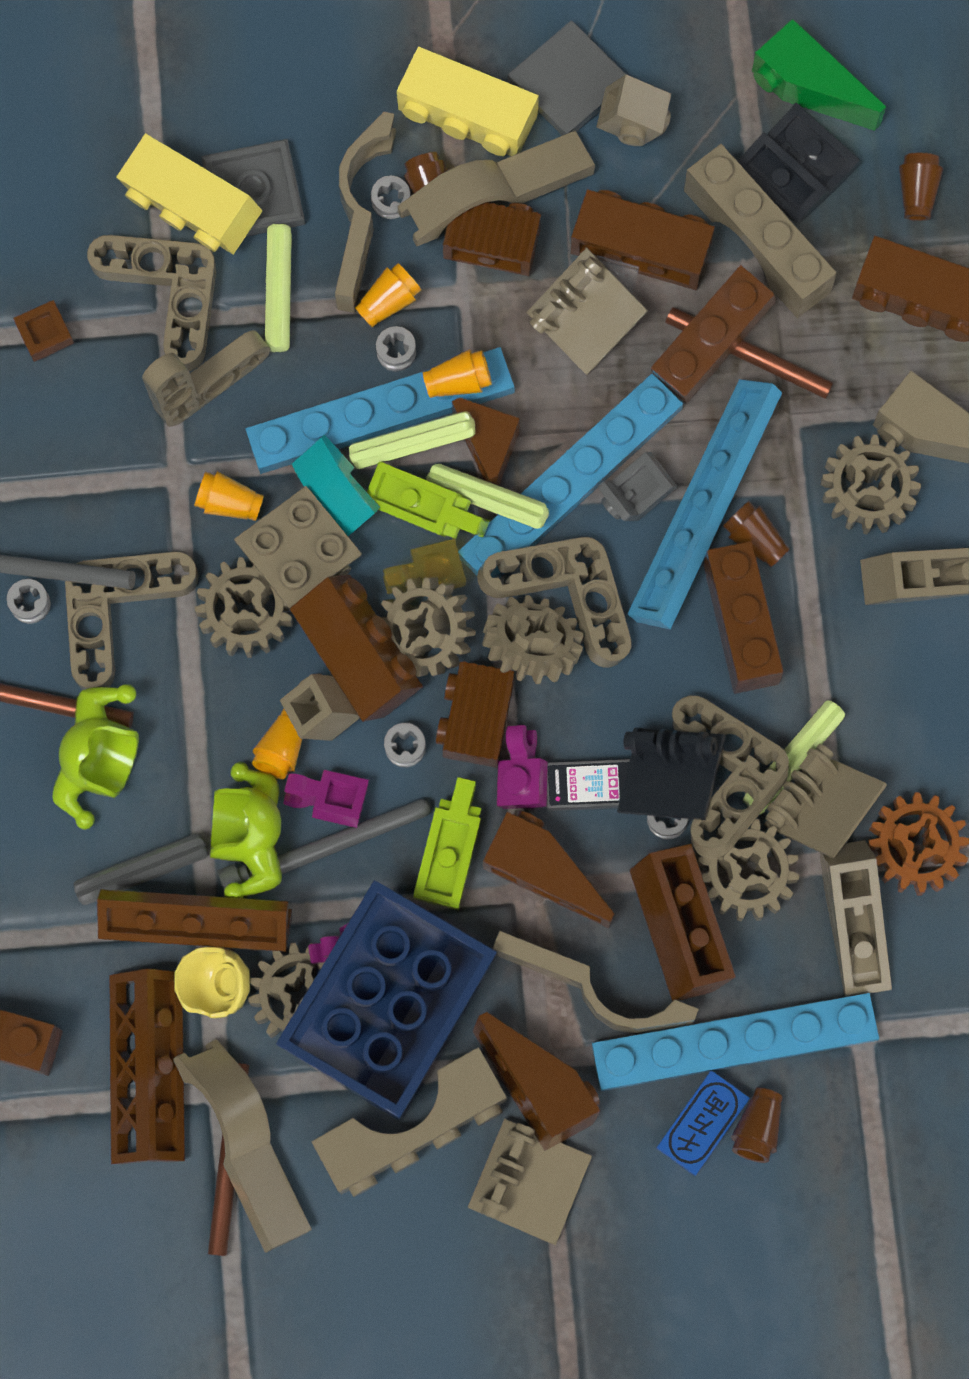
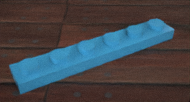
M501 347L483 352L490 371L492 385L483 387L482 393L430 398L424 383L423 372L245 428L260 474L291 465L324 434L337 449L350 446L352 443L452 413V401L457 398L482 404L515 393V387Z
M650 374L521 493L546 504L549 509V516L542 528L536 529L498 514L489 522L484 537L475 535L457 552L458 557L477 576L479 568L490 555L497 552L535 546L594 492L599 484L607 480L683 409V403L657 377ZM496 566L490 575L492 578H500L505 573H501L498 566Z
M739 379L628 612V615L637 623L671 629L781 397L782 392L773 383Z
M870 993L595 1042L592 1043V1050L600 1091L710 1072L711 1070H721L875 1042L879 1040Z

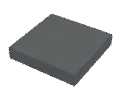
M571 20L508 74V82L539 95L538 112L563 136L573 131L577 132L600 112L605 88L624 76L625 73Z
M287 139L201 156L204 169L248 194L262 209V213L246 237L267 233V228L272 224H286L290 228L305 225Z

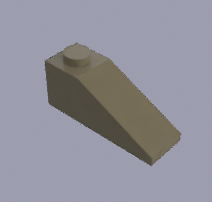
M910 371L877 413L873 426L878 429L879 436L887 443L891 439L895 440V447L902 446L909 452L969 463V413L914 372Z
M969 548L892 552L860 560L865 605L969 596Z
M865 840L845 843L834 859L820 853L825 897L845 997L892 990L875 855Z

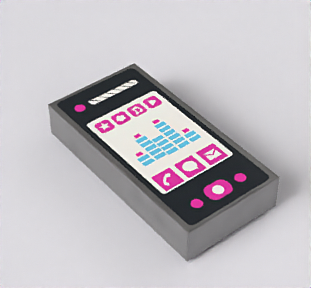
M630 759L548 763V811L618 808Z

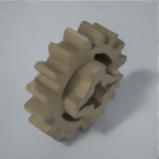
M873 435L869 445H864L861 438L856 436L852 442V450L840 444L836 451L838 459L828 458L825 468L830 473L823 474L820 485L831 489L824 493L822 500L823 503L836 504L831 514L833 519L843 514L848 518L845 526L846 529L850 530L858 522L862 524L863 534L868 535L872 524H877L880 531L885 533L890 526V519L896 524L901 525L906 517L903 510L913 511L917 501L911 496L918 495L921 484L911 480L917 476L919 468L918 466H906L905 463L910 456V452L906 450L896 454L894 452L895 440L891 439L884 447L879 445L878 435ZM867 458L877 459L880 461L868 460ZM843 471L847 473L845 477L850 482V487L845 493L841 486ZM896 476L900 483L898 499L895 496L896 491L891 487V482ZM881 478L878 488L870 486L860 491L864 481L869 484ZM860 508L874 509L875 511H867Z
M243 557L238 558L237 568L230 569L229 565L225 562L220 563L223 574L217 577L208 572L206 578L211 586L210 589L198 588L197 590L199 599L204 601L205 604L195 607L197 617L207 618L199 624L202 633L214 632L210 639L212 646L217 648L226 642V651L230 656L236 653L238 647L244 649L247 658H252L253 647L260 646L265 653L270 652L268 640L274 638L279 642H283L285 638L280 627H292L293 625L292 617L285 613V611H290V609L254 565L252 568L247 567ZM244 580L250 581V583L247 584H234L235 582ZM271 593L275 598L273 617L265 610V604L270 600L269 596ZM218 598L225 605V611L220 615L221 620L219 622L215 614ZM234 600L244 605H249L252 602L257 616L253 612L249 613L246 610L238 612ZM241 631H257L249 635H239Z
M426 577L423 582L421 578L408 579L407 587L401 585L392 588L396 600L388 599L383 600L381 603L389 611L387 616L381 618L389 625L392 632L391 638L400 652L405 654L415 665L417 677L428 675V672L432 676L444 674L445 666L448 669L459 666L460 661L456 654L462 655L471 651V648L464 642L465 637L476 635V630L466 627V620L475 616L474 611L463 612L461 608L467 599L466 595L452 596L454 584L447 582L439 586L438 577ZM418 597H428L427 601H422L420 606L410 604ZM432 647L442 649L441 652L433 657L424 656L425 652L431 651Z
M526 595L524 602L519 604L515 598L509 597L506 606L497 603L492 615H488L483 630L485 636L482 645L483 647L491 648L488 655L490 661L501 660L503 662L500 669L501 672L505 673L513 669L517 671L516 678L519 681H522L525 675H530L535 684H540L543 676H547L551 681L557 682L561 673L571 674L574 664H577L583 646L580 645L583 639V632L575 631L578 622L576 618H563L564 607L561 606L555 610L549 608V599L544 598L540 604H535L531 596Z
M755 819L750 829H747L737 841H754L753 847L738 850L733 846L729 852L718 858L699 857L698 866L708 870V873H704L702 878L704 884L710 885L712 888L708 892L710 901H714L717 898L722 901L719 909L720 914H725L731 907L736 909L737 921H742L747 911H752L756 921H760L763 918L764 907H767L776 914L781 909L777 898L780 897L789 901L792 897L793 892L785 885L786 883H797L799 880V874L789 871V867L797 864L799 859L798 855H786L785 850L791 843L789 838L779 842L774 839L777 831L776 826L773 825L765 833L760 831L759 819ZM720 827L716 831V835L719 840L721 839ZM770 851L777 861L779 877L776 876L777 873L770 870L767 859ZM748 861L754 862L757 865L754 871L756 875H750L747 880L740 876L742 870L740 865L745 866ZM717 863L727 871L729 885L726 889L719 880ZM758 890L763 894L767 893L766 896L759 899H740L743 893Z
M290 943V954L283 956L280 951H272L275 959L272 965L263 961L258 963L259 968L264 974L263 978L250 979L251 986L259 990V994L249 997V1003L253 1007H262V1010L257 1012L254 1018L258 1024L271 1022L266 1031L267 1035L271 1038L278 1035L280 1031H284L296 1011L295 1001L290 992H298L301 985H304V982L308 990L317 976V969L320 970L324 964H311L308 947L305 953H300L296 943ZM296 966L295 971L284 978L277 977L285 969ZM269 997L281 1001L285 1005L283 1020L278 1018L272 1011Z

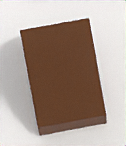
M463 398L453 400L452 414L466 411L470 413L475 421V435L464 440L483 480L499 486L520 433V418Z

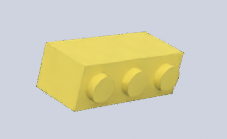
M418 46L397 89L398 110L402 111L404 116L414 122L425 123L427 121L442 127V130L453 138L459 140L468 138L481 143L492 154L513 156L521 152L538 116L539 95Z
M146 133L116 177L128 189L125 196L144 210H147L150 205L162 211L159 217L179 231L184 226L196 232L193 238L213 252H216L220 246L234 255L262 213V209L248 194Z

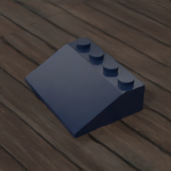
M374 880L276 1042V1045L400 1121L494 961L497 952Z

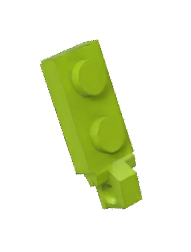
M380 461L367 490V493L380 506L378 510L444 537L447 535L456 539L460 529L483 538L490 522L487 519L467 512L471 501L463 498V495Z
M457 777L452 801L441 799L439 807L435 808L413 895L414 900L459 910L481 823L480 814L482 809L471 806L476 788L475 781Z

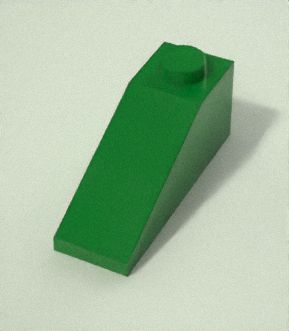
M793 19L755 52L752 73L757 84L766 92L771 93L773 91L782 101L791 104L797 103L803 108L873 131L881 126L886 106Z

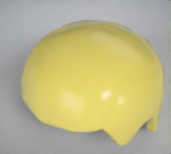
M223 947L196 948L181 958L174 972V991L182 1007L189 1013H198L210 1018L228 1017L229 1014H235L239 1011L250 992V970L240 956L230 949Z

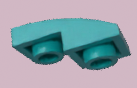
M325 434L292 463L303 486L308 487L347 536L352 534L380 508L351 476L350 473L355 467Z

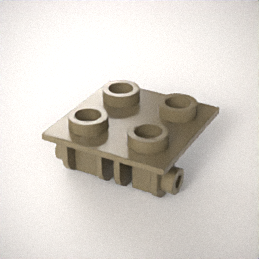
M586 248L526 313L532 318L529 321L532 327L541 334L545 332L588 375L648 310Z
M307 486L234 539L236 544L289 609L325 578L347 575L352 569L349 564L362 555Z
M818 744L816 749L810 748L808 750V756L799 766L802 772L797 770L792 772L791 777L795 782L786 781L783 785L784 789L775 801L767 806L769 813L765 817L767 821L764 825L767 828L774 825L777 827L776 832L834 859L887 784L831 759L834 756L833 752L826 746Z
M504 1119L468 1208L556 1245L592 1156L563 1143H559L544 1151L534 1134V1129Z

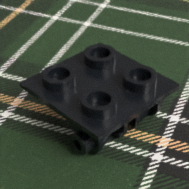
M635 727L632 732L627 731L624 735L623 744L624 748L631 750L632 754L617 812L706 820L726 736L724 734L707 732L669 731L667 729L653 730Z

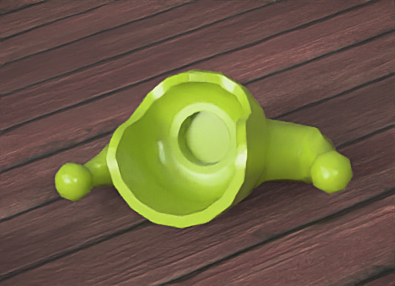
M124 684L119 688L92 687L82 690L76 701L75 725L65 733L60 743L59 763L61 769L53 787V802L75 818L76 824L80 829L86 830L91 828L95 819L90 811L82 809L77 801L78 796L84 791H89L98 795L115 798L123 790L132 771L138 750L139 734L137 731L122 724L108 720L104 709L105 705L118 700L124 704L134 701L136 690L130 684Z
M237 762L231 768L232 778L237 782L246 781L253 788H224L214 792L210 858L240 861L248 866L252 876L241 884L231 882L224 890V896L227 898L243 899L244 896L271 890L281 882L282 873L274 847L281 833V816L277 808L279 784L275 777L268 773L251 770L244 762Z

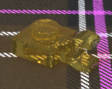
M455 539L411 549L412 563L393 566L383 570V580L387 595L393 594L392 588L395 586L404 585L407 587V580L412 578H421L423 582L426 577H438L439 586L447 582L453 583L454 589L466 586V578Z

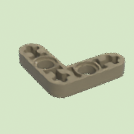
M104 235L94 239L89 245L87 258L94 274L99 278L109 281L171 286L163 342L164 353H175L189 371L198 368L206 354L216 279V263L210 249L198 243ZM107 250H114L115 256L119 259H111L110 266H103L99 257L106 256ZM128 251H132V269H128L125 259H129ZM149 252H156L164 257V263L160 269L149 272L140 267L141 258ZM172 255H176L178 263L182 264H175L176 273H171L173 269ZM194 258H201L203 266L206 267H199L197 274H190L189 267L186 265H192ZM193 297L202 302L201 311L194 317H184L178 312L179 304L186 298ZM182 328L190 330L189 341L191 347L195 349V351H188L185 358H180L177 350L174 349L181 347L183 344L184 334Z
M252 330L238 337L191 373L175 353H167L156 359L145 370L142 379L153 408L169 427H173L188 419L260 365L269 355L271 348L255 330Z
M580 537L497 552L490 555L479 568L477 574L478 584L486 595L493 598H506L568 586L579 628L583 632L586 652L590 660L596 665L603 668H611L618 665L630 652L631 637L607 553L603 545L597 540L590 537ZM581 551L585 558L592 557L594 561L588 567V571L584 562L577 563L575 560ZM536 557L547 559L553 566V576L549 578L537 576L531 568L532 559ZM520 565V573L509 576L504 584L501 583L499 578H492L490 575L496 566H498L501 573L514 572ZM589 574L590 582H587L586 584L582 585L581 583L587 578ZM598 592L603 595L607 601L606 612L596 613L590 610L586 604V594ZM611 620L612 622L604 629L602 623ZM605 634L609 642H616L618 645L612 654L608 648H601L599 645L605 638Z
M167 552L87 560L76 563L121 570L138 568L145 574L144 582L138 589L127 590L114 587L113 592H108L107 586L91 585V592L84 593L80 586H76L77 582L65 581L71 672L74 680L82 690L92 687H110L115 678L110 604L188 595L195 589L199 578L196 565L190 556L182 552ZM177 564L182 566L184 572H189V575L182 576L180 584H174L171 577H159L157 580L160 586L153 588L154 578L150 570L151 566H156L159 575L173 573V566ZM87 616H96L103 623L100 634L94 638H84L78 633L80 621ZM105 645V650L97 649ZM79 648L95 649V658L100 668H105V672L97 674V681L91 682L86 674H82V670L89 669L90 661L87 651L79 652Z
M687 696L680 699L673 708L672 720L674 730L700 733L706 732L707 728L711 730L710 733L734 734L743 740L742 747L736 751L727 752L722 750L719 764L731 771L732 774L710 799L706 820L694 819L691 824V843L694 850L703 857L718 858L730 851L784 785L788 778L789 759L786 752L780 746L713 703L699 696ZM697 713L701 714L702 724L697 721H693L689 725L685 724V715L694 717ZM752 748H754V758L750 756ZM771 761L776 762V772L771 769L766 770L765 773L760 772L759 762L764 765H768ZM740 791L748 793L754 801L748 808L736 810L728 805L727 799L732 793ZM721 813L726 819L720 827L721 839L712 837L708 841L704 840L703 830L705 829L708 832L714 831L721 823Z

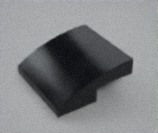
M797 103L789 109L768 134L763 132L737 161L770 199L798 224L820 206L861 164L858 157Z

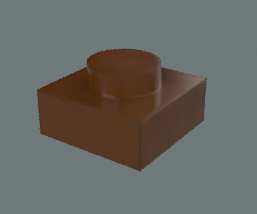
M54 300L13 318L34 362L74 344Z

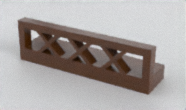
M100 889L97 898L98 939L286 952L292 924V909H288L287 901Z
M142 969L109 975L111 1164L185 1161L184 1082L173 1061L176 1056L183 1054V1007L174 991L175 971ZM134 983L135 1000L129 1008L126 1002V984ZM132 1032L135 1035V1049L130 1055L127 1052V1038ZM133 1079L136 1095L132 1102H130L127 1098V1086ZM133 1127L136 1131V1152L128 1153V1133Z

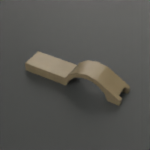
M383 112L347 149L339 166L341 202L348 220L351 222L335 291L337 309L341 311L355 313L374 231L372 213L361 207L350 193L352 181L362 165L377 156L391 154L396 135V128H392L395 118L394 113Z
M573 131L499 162L475 160L458 165L440 174L399 204L397 212L401 218L411 215L419 229L413 234V241L416 246H420L437 239L450 222L470 208L496 200L508 201L510 203H525L593 175L595 164L577 132Z
M499 931L493 946V950L497 952L496 956L581 989L583 1001L595 1018L613 1030L638 1034L692 1025L699 1010L674 1000L664 1011L649 1018L628 1019L611 1012L597 999L590 983V966Z
M216 1039L205 1046L207 1051L190 1058L186 1053L176 1056L173 1061L183 1082L190 1083L200 1090L216 1114L225 1144L223 1166L264 1252L267 1253L305 1235L312 1229L270 1144L271 1134L267 1113L257 1089L247 1073Z

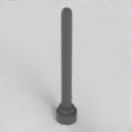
M419 799L359 823L357 828L349 827L279 855L281 873H287L429 815L431 806L428 801ZM232 864L217 870L224 890L229 883L236 882L241 884L252 876V872L249 868L246 869L245 865L236 868Z

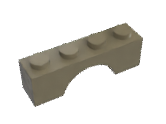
M722 144L718 145L687 169L684 192L711 222H720L726 225L743 240L761 265L771 290L797 319L831 293L837 272Z
M479 1047L437 1070L438 1094L436 1102L429 1115L416 1127L402 1133L383 1134L366 1128L352 1118L311 1141L341 1195L350 1191L352 1196L356 1197L378 1184L375 1176L392 1167L396 1174L418 1162L420 1158L416 1152L433 1143L435 1148L439 1150L462 1136L458 1130L460 1127L474 1119L477 1125L481 1126L503 1113L499 1105L506 1102L507 1097Z

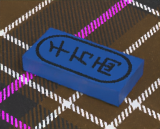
M711 1070L656 1149L695 1177L750 1098Z

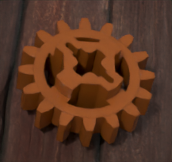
M920 792L914 793L910 804H907L901 796H898L893 801L895 811L893 812L890 808L883 806L878 814L884 823L872 822L869 831L877 835L878 838L870 840L867 844L871 851H878V856L876 857L877 867L884 866L887 870L881 880L886 883L893 877L898 879V892L901 893L909 884H912L917 896H922L925 893L926 886L929 883L935 892L941 891L944 887L942 877L953 882L959 876L953 865L964 866L968 861V857L960 853L959 850L969 846V838L959 837L958 834L967 824L965 820L952 821L950 817L955 810L953 805L943 811L939 809V796L934 795L928 804L922 802ZM919 815L917 821L908 826L901 823L898 825L894 824L903 817ZM937 823L944 830L948 841L941 839L936 828ZM924 827L922 845L926 848L912 861L915 853L913 851L914 843L912 839ZM889 847L896 849L901 860L900 866L891 856ZM928 862L936 865L938 863L943 864L935 871L923 874L918 873L921 865Z

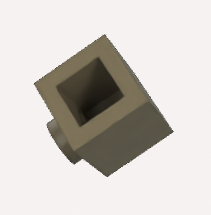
M625 74L605 88L597 128L618 136V139L624 144L643 146L666 131L671 118V113L668 111L671 93Z
M320 673L311 674L280 699L300 739L332 741L360 718L333 676Z

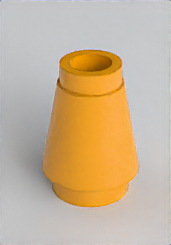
M397 263L391 270L386 267L355 309L373 328L378 322H382L415 302L414 296L421 291V288L408 272Z
M471 349L431 368V370L423 372L424 383L430 398L482 393L483 387L492 385L490 371L482 350L472 353Z
M217 471L216 475L205 472L194 506L205 509L203 514L256 521L264 495L256 493V491Z
M283 709L281 715L277 717L253 749V754L255 755L252 761L253 766L260 772L273 775L276 779H285L288 772L295 770L302 739L299 738L285 709Z

